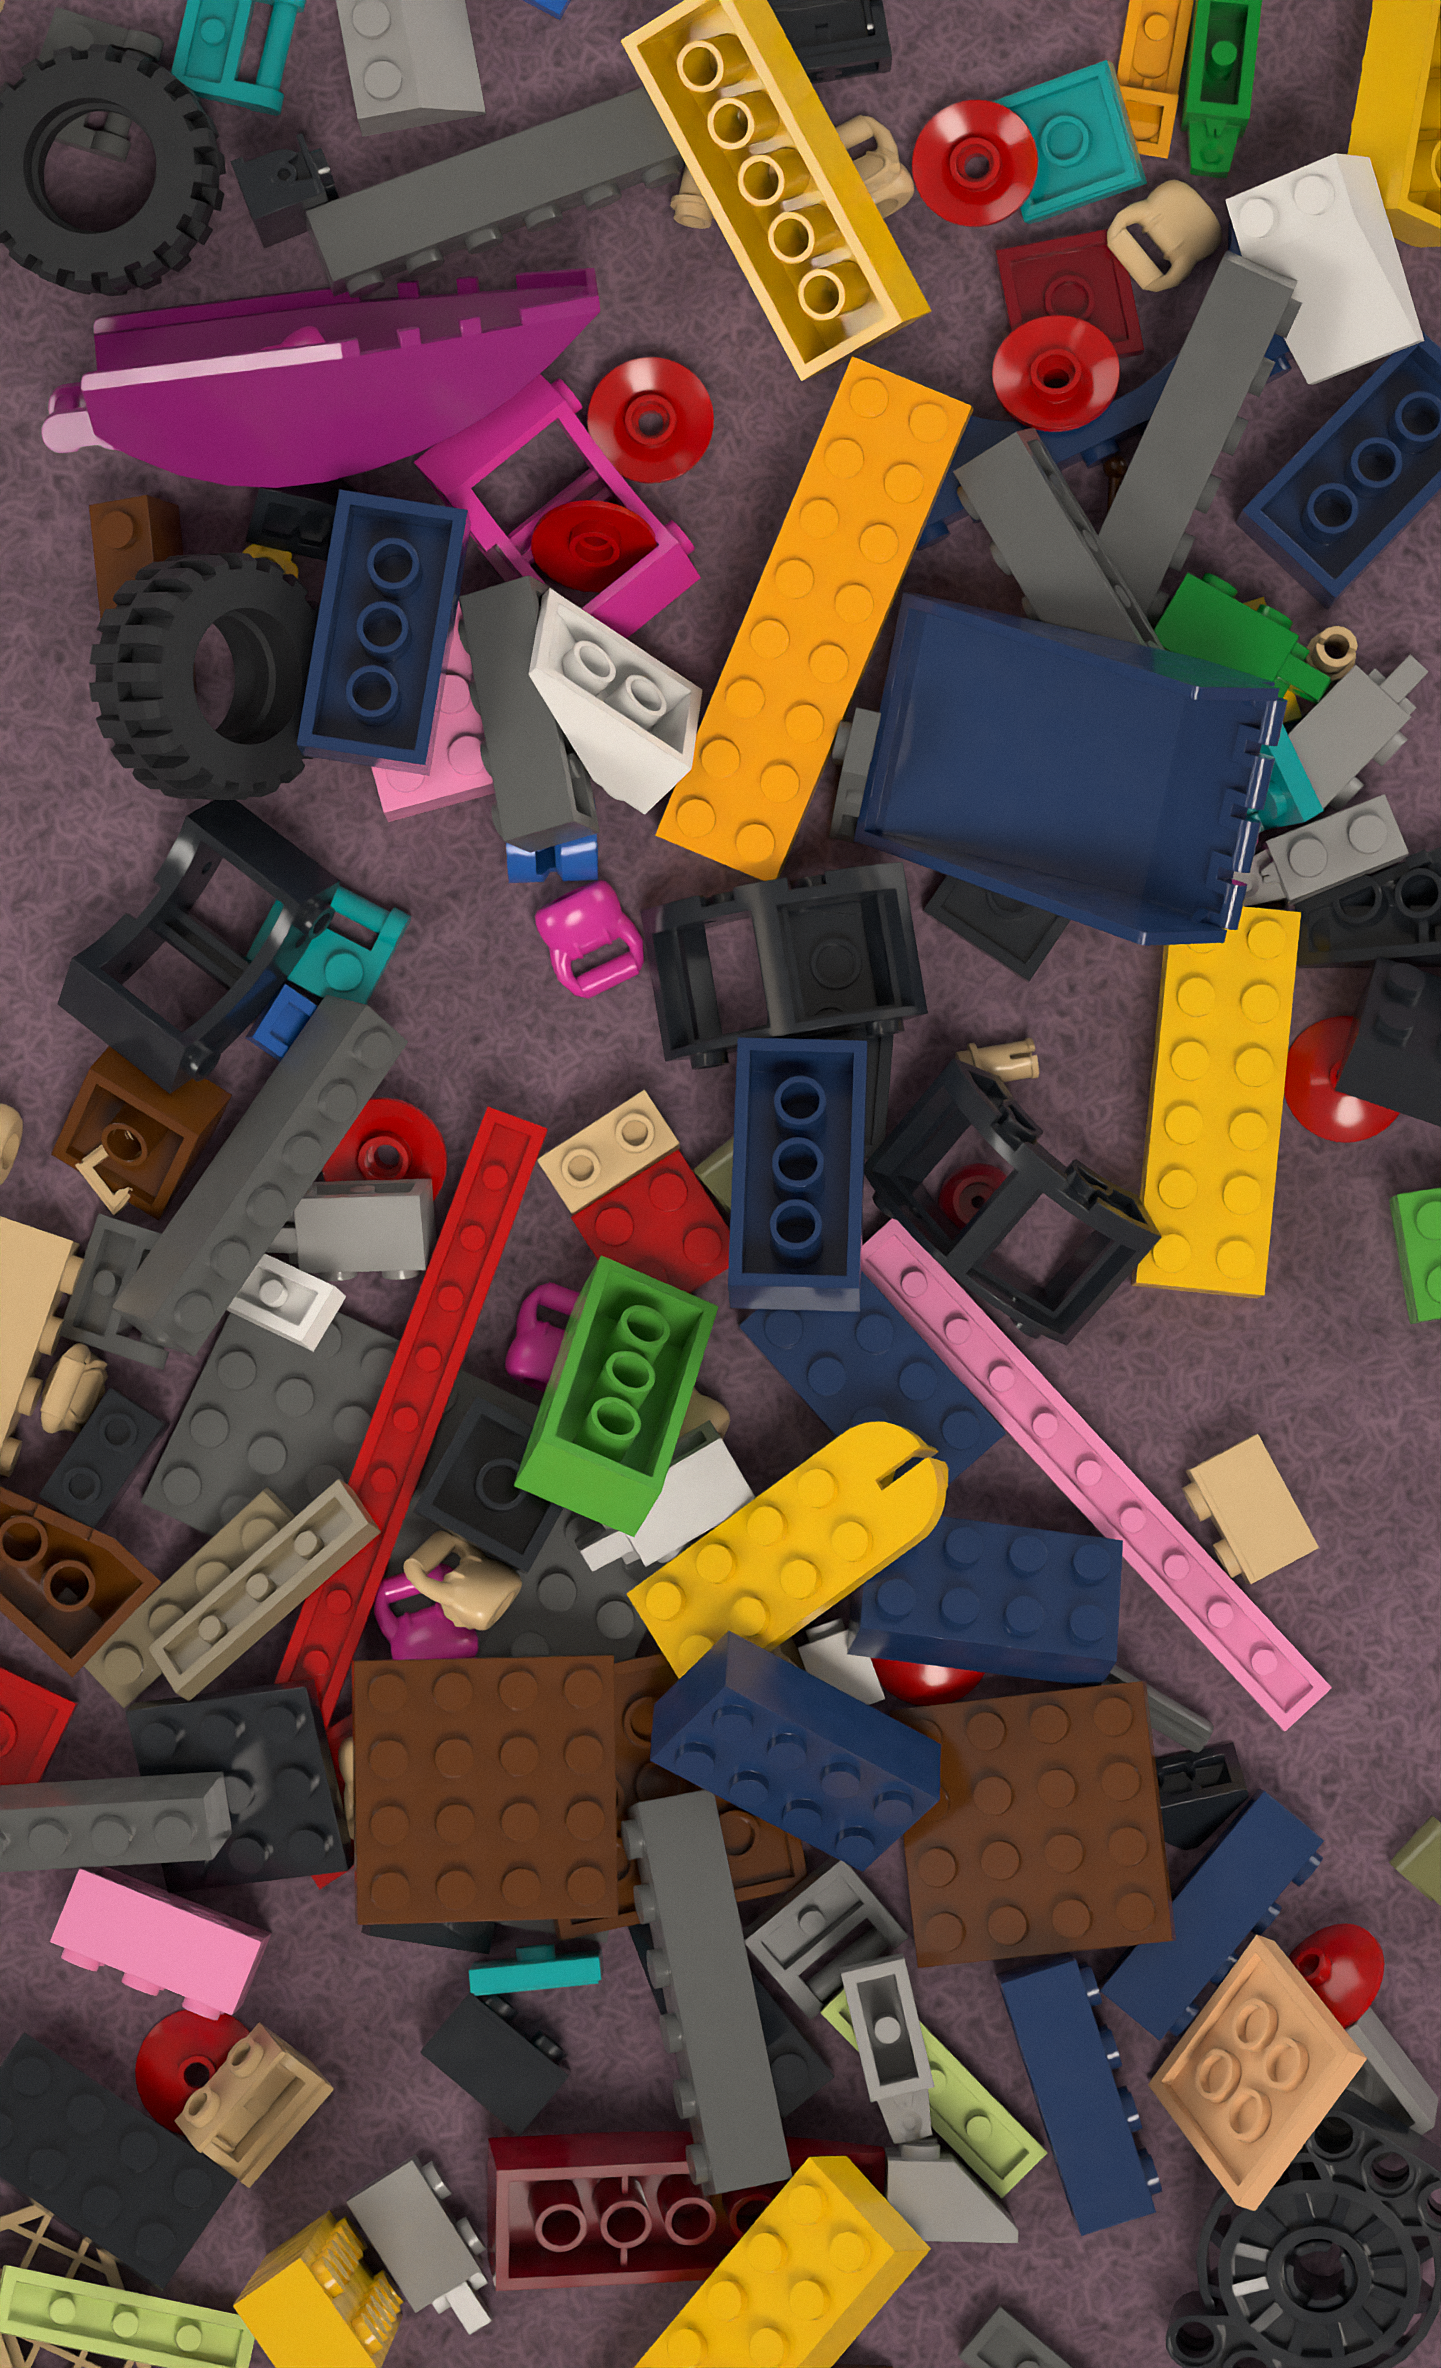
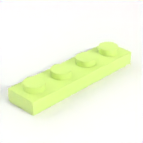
M843 1987L825 2005L820 2013L859 2052ZM919 2020L935 2086L928 2089L931 2127L1003 2198L1048 2152Z
M3 2266L0 2280V2333L162 2368H249L255 2337L237 2314L18 2267Z

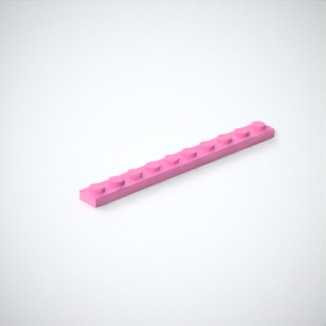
M891 1219L862 1245L861 1270L1095 1529L1104 1538L1123 1540L1122 1558L1282 1731L1290 1728L1332 1688L947 1271L907 1232L898 1220Z

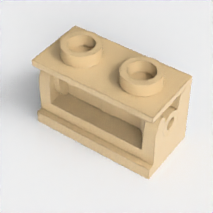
M643 1090L537 1159V1161L573 1216L677 1149H680V1143L646 1091Z
M1258 1434L1240 1441L1199 1463L1196 1467L1185 1471L1191 1483L1182 1488L1183 1493L1200 1522L1209 1517L1211 1518L1222 1539L1212 1546L1230 1578L1240 1574L1245 1584H1252L1319 1548Z
M259 2022L246 2038L241 2039L232 2047L225 2063L206 2085L196 2090L190 2096L184 2110L176 2118L175 2122L197 2151L206 2154L210 2159L238 2178L241 2183L250 2188L334 2088L307 2057Z

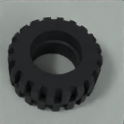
M90 44L87 50H77L73 46L53 50L54 58L44 63L35 58L20 68L24 76L16 84L11 85L5 81L0 88V243L6 246L10 251L8 255L23 268L37 274L39 278L74 292L87 295L100 293L106 296L127 295L130 289L139 287L147 290L161 284L162 275L170 270L179 272L192 261L188 255L197 243L205 245L214 230L208 226L213 211L221 212L225 193L219 190V177L226 174L224 154L219 152L216 139L220 136L213 119L205 114L201 107L202 102L194 92L178 80L175 75L147 57L131 50L124 52L116 50L110 45ZM106 111L117 113L133 120L146 133L156 155V177L147 202L130 221L113 230L88 231L74 227L66 222L51 206L45 191L44 168L51 145L64 127L85 114Z
M248 553L177 555L167 557L163 562H152L141 568L135 576L136 580L125 581L114 594L112 600L117 606L115 609H105L96 629L102 632L100 644H93L91 648L89 664L96 665L95 682H89L90 697L92 702L99 703L101 715L95 719L103 738L113 739L115 745L110 750L123 768H134L133 776L147 788L160 789L165 796L178 799L246 800L248 797H263L276 792L281 783L293 781L305 768L302 759L314 758L302 756L297 746L320 608L315 600H306L304 598L308 593L306 587L293 574H284V570L279 564L267 558H253ZM212 623L224 636L231 651L235 668V688L232 703L226 717L216 730L209 725L199 708L193 683L196 651L203 635Z

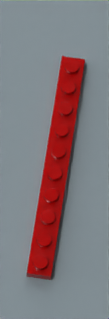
M488 1106L348 1485L354 1490L381 1532L305 1599L274 1684L314 1679L326 1732L548 1133V1128Z

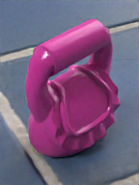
M595 880L545 904L535 914V925L542 940L549 947L551 965L556 977L574 996L590 999L640 974L639 972L645 962L643 938L635 924L622 912L617 893L608 882ZM621 938L630 949V951L577 977L573 975L572 961L578 958L583 959L584 955L606 944L611 945L612 941Z
M549 1282L537 1286L522 1302L516 1320V1337L512 1341L505 1358V1369L509 1376L527 1386L545 1392L565 1330L550 1325L549 1321L545 1323L537 1321V1308L539 1305L570 1316L574 1303L580 1294L579 1292Z
M440 1563L427 1576L442 1582L445 1575L454 1569L447 1564ZM405 1572L382 1580L375 1598L374 1615L380 1631L391 1644L392 1660L474 1658L479 1650L476 1630H469L467 1627H455L453 1621L444 1615L443 1607L440 1603L436 1602L433 1606L412 1613L407 1611L398 1618L393 1614L389 1607L390 1603L421 1593L406 1578Z

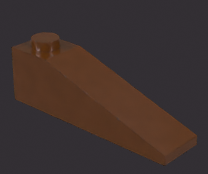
M0 1486V1611L73 1678L162 1582L115 1538Z

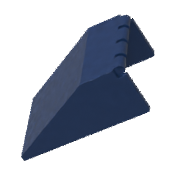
M903 592L879 710L881 721L876 735V744L865 785L854 841L1140 945L1224 943L1227 933L1225 929L1238 930L1247 890L1246 883L1233 879L1234 871L1250 873L1261 825L1260 820L1246 816L1248 808L1264 810L1275 761L1274 757L1260 753L1261 745L1278 746L1287 700L1278 697L1280 688L1274 687L1275 682L1204 659L923 594Z

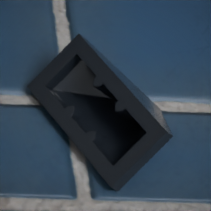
M341 478L327 482L279 488L259 487L245 542L327 561L339 489L352 492L358 491Z
M1234 1743L1205 1748L1199 1753L1192 1751L1155 1760L1164 1839L1167 1844L1182 1850L1198 1848L1248 1798L1247 1786Z

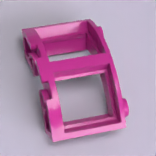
M539 374L515 396L485 418L454 436L435 444L415 460L414 463L446 507L468 510L471 521L469 535L479 545L477 546L478 550L504 582L529 575L544 583L530 566L535 561L531 551L532 533L538 520L557 506L583 500L608 502L611 498H614L620 506L633 511L643 518L653 529L658 546L581 608L627 639L701 578L688 558V555L695 550V547L673 520H670L663 526L618 473L575 415L583 407L569 387L560 378L550 384ZM555 420L587 463L589 469L506 536L471 488Z

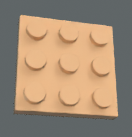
M1256 1935L1151 2079L1148 2086L1235 2204L1255 2211L1362 2067L1367 2057L1276 1942Z

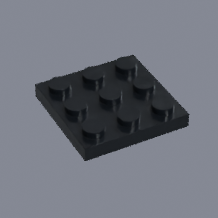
M314 1679L197 1694L190 1701L183 1697L138 1702L133 1703L125 1711L141 1777L223 1772L232 1834L213 1860L161 1863L168 1893L344 1872L354 1865V1852Z

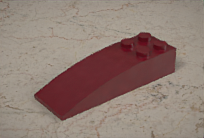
M688 2131L598 2132L488 2138L487 2259L495 2291L707 2280L790 2179L704 2196L702 2183L693 2184L687 2166L686 2146L694 2144L692 2132ZM784 2136L792 2177L809 2157L847 2156L884 2197L885 2150L883 2146Z

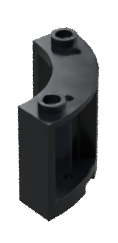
M213 800L186 815L171 851L153 878L154 883L161 888L137 919L131 914L125 913L97 941L71 959L57 1003L169 1094L192 1078L195 1081L203 1080L214 1070L220 1060L221 1053L242 1034L270 1002L293 971L312 939L317 938L326 930L335 913L334 908L330 905L340 880L237 800ZM223 858L284 904L275 926L253 961L249 960L189 913ZM165 941L228 990L203 1017L184 1032H180L122 986Z
M903 862L825 871V875L809 876L791 881V890L788 887L787 877L733 887V891L711 895V897L707 898L704 895H697L640 911L665 1062L690 1059L692 1070L714 1068L729 1064L728 1053L737 1051L738 1037L796 1039L865 1028L867 1038H875L905 1032L903 1021L928 1014ZM861 900L878 1006L805 1017L788 910ZM752 918L769 1024L722 1034L705 929Z
M953 1058L865 1163L864 1174L875 1190L872 1199L884 1214L894 1220H898L907 1232L948 1272L989 1304L1009 1316L1013 1324L1022 1333L1034 1339H1038L1043 1335L1067 1346L1162 1236L1138 1195L1108 1181L1077 1159L1073 1160L1066 1167L1040 1145L1037 1140L1042 1136L1043 1130L1018 1104L999 1076ZM972 1124L1014 1169L966 1226L960 1230L931 1198L922 1182ZM1043 1193L1066 1211L1095 1229L1044 1288L1014 1273L990 1256Z

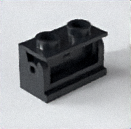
M767 0L811 84L891 72L892 50L882 0Z
M302 133L296 135L301 150L295 153L293 150L279 149L245 163L242 157L230 161L264 248L307 232L306 211L339 199L333 176L322 149L318 148L309 152Z
M109 1388L38 1496L74 1520L101 1531L170 1427V1424L119 1390L114 1391Z
M470 1990L467 1996L425 2044L420 2053L520 2136L569 2077L571 2070L562 2063L569 2054L543 2031L538 2030L531 2037L516 2025L513 2020L519 2012L501 1995L474 1996V1993H471Z

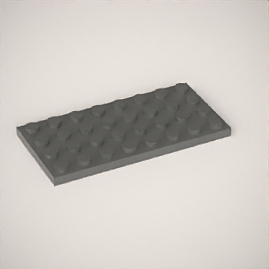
M230 1312L142 1497L141 1503L214 1537L267 1486L297 1516L336 1480L340 1479L348 1485L400 1341L337 1312L313 1352ZM463 1370L459 1371L383 1579L403 1573L404 1562L436 1531H445L414 1514L412 1511L476 1396L531 1426H534L539 1406ZM563 1508L529 1572L523 1574L514 1569L521 1577L522 1587L512 1604L489 1629L484 1631L475 1629L478 1635L479 1650L474 1658L614 1655V1662L634 1658L645 1635L647 1626L630 1601L627 1593L668 1562L659 1563L655 1561L645 1567L641 1558L625 1564L622 1557L592 1572L578 1551L574 1539L599 1524V1522ZM451 1552L441 1563L455 1569L460 1564L461 1557ZM483 1552L488 1558L499 1561L498 1559ZM420 1593L390 1603L389 1607L398 1618L407 1611L412 1613L433 1606L436 1601ZM374 1602V1605H373V1607H372L371 1612H374L375 1602Z

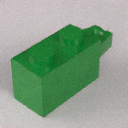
M1195 0L1180 131H1185L1188 134L1189 174L1214 178H1227L1237 139L1238 137L1243 138L1250 119L1262 0Z
M1205 572L1200 580L1187 573L1154 630L1164 649L1204 659L1275 682L1274 687L1280 688L1278 697L1283 698L1288 690L1317 705L1328 688L1331 678L1304 662L1310 650L1298 643L1299 635L1290 631L1293 622L1282 613L1264 604H1260L1255 611L1237 601L1234 597L1238 591L1217 576Z

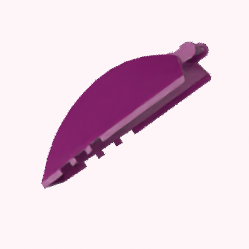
M595 268L517 273V289L480 291L478 276L458 277L456 279L458 293L421 295L419 280L399 281L397 283L399 297L362 300V297L351 298L348 292L334 297L331 288L325 287L102 315L95 318L93 326L97 371L83 374L81 382L62 384L52 391L48 402L49 415L44 420L42 426V439L50 450L57 453L77 452L80 447L101 445L103 448L122 451L129 456L180 476L227 486L279 488L327 482L373 470L419 453L480 421L515 396L544 371L600 312ZM307 326L316 327L326 341L261 350L264 347L282 343L294 331Z

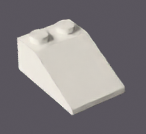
M1335 153L1225 200L1242 257L1298 282L1291 298L1302 302V305L1287 338L1284 339L1308 384H1317L1424 341L1370 157Z
M549 588L541 600L529 676L593 781L602 786L613 798L625 801L643 814H646L692 769L702 689Z

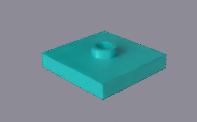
M1105 60L992 101L1007 107L1017 114L1029 128L1038 151L1037 178L1032 192L1020 207L1025 223L1040 222L1147 184L1112 62Z
M554 1944L517 1947L516 1957L474 1961L469 1969L471 1993H474V1996L599 1984V1980H602L604 1973L602 1949L555 1953Z

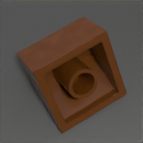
M108 1046L89 1068L51 1155L79 1171L75 1165L77 1163L82 1164L84 1162L82 1161L83 1158L100 1145H103L104 1150L109 1156L94 1166V1170L114 1194L119 1189L132 1188V1191H128L130 1195L128 1202L159 1221L214 1135L232 1094L206 1078L201 1081H195L192 1078L169 1094L112 1047ZM127 1131L131 1133L133 1139L130 1138Z

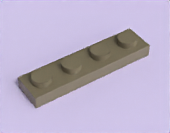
M340 1479L336 1480L148 1647V1650L176 1694L190 1701L381 1532L349 1485Z
M267 1486L149 1596L88 1660L84 1667L125 1708L163 1673L148 1647L296 1516Z

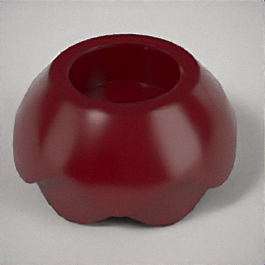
M985 1163L961 1166L951 1172L945 1179L938 1197V1206L962 1230L979 1210L972 1205L973 1198L979 1196L983 1198L985 1203L1007 1176L997 1167Z

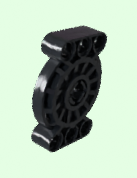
M1345 2089L1323 2119L1328 2117L1341 2118L1351 2126L1352 2130L1344 2135H1331L1318 2125L1255 2211L1234 2204L1230 2214L1220 2215L1222 2209L1232 2198L1223 2186L1217 2191L1204 2217L1196 2258L1199 2291L1183 2294L1175 2302L1171 2311L1166 2332V2349L1170 2357L1182 2368H1241L1237 2361L1245 2357L1260 2359L1266 2364L1267 2368H1392L1404 2361L1427 2336L1441 2306V2204L1437 2203L1430 2195L1434 2190L1441 2188V2147L1359 2095ZM1385 2152H1394L1401 2155L1406 2160L1407 2165L1397 2171L1387 2170L1377 2164L1375 2158ZM1210 2241L1221 2250L1218 2267L1213 2270L1210 2269L1208 2250ZM1332 2243L1340 2247L1338 2260L1343 2268L1338 2273L1330 2276H1318L1309 2272L1302 2266L1298 2255L1303 2257L1313 2251L1327 2253ZM1432 2257L1435 2269L1433 2287L1422 2279L1424 2262ZM1422 2313L1419 2320L1404 2335L1413 2315ZM1189 2322H1199L1206 2325L1212 2331V2335L1206 2338H1194L1189 2336L1182 2326Z

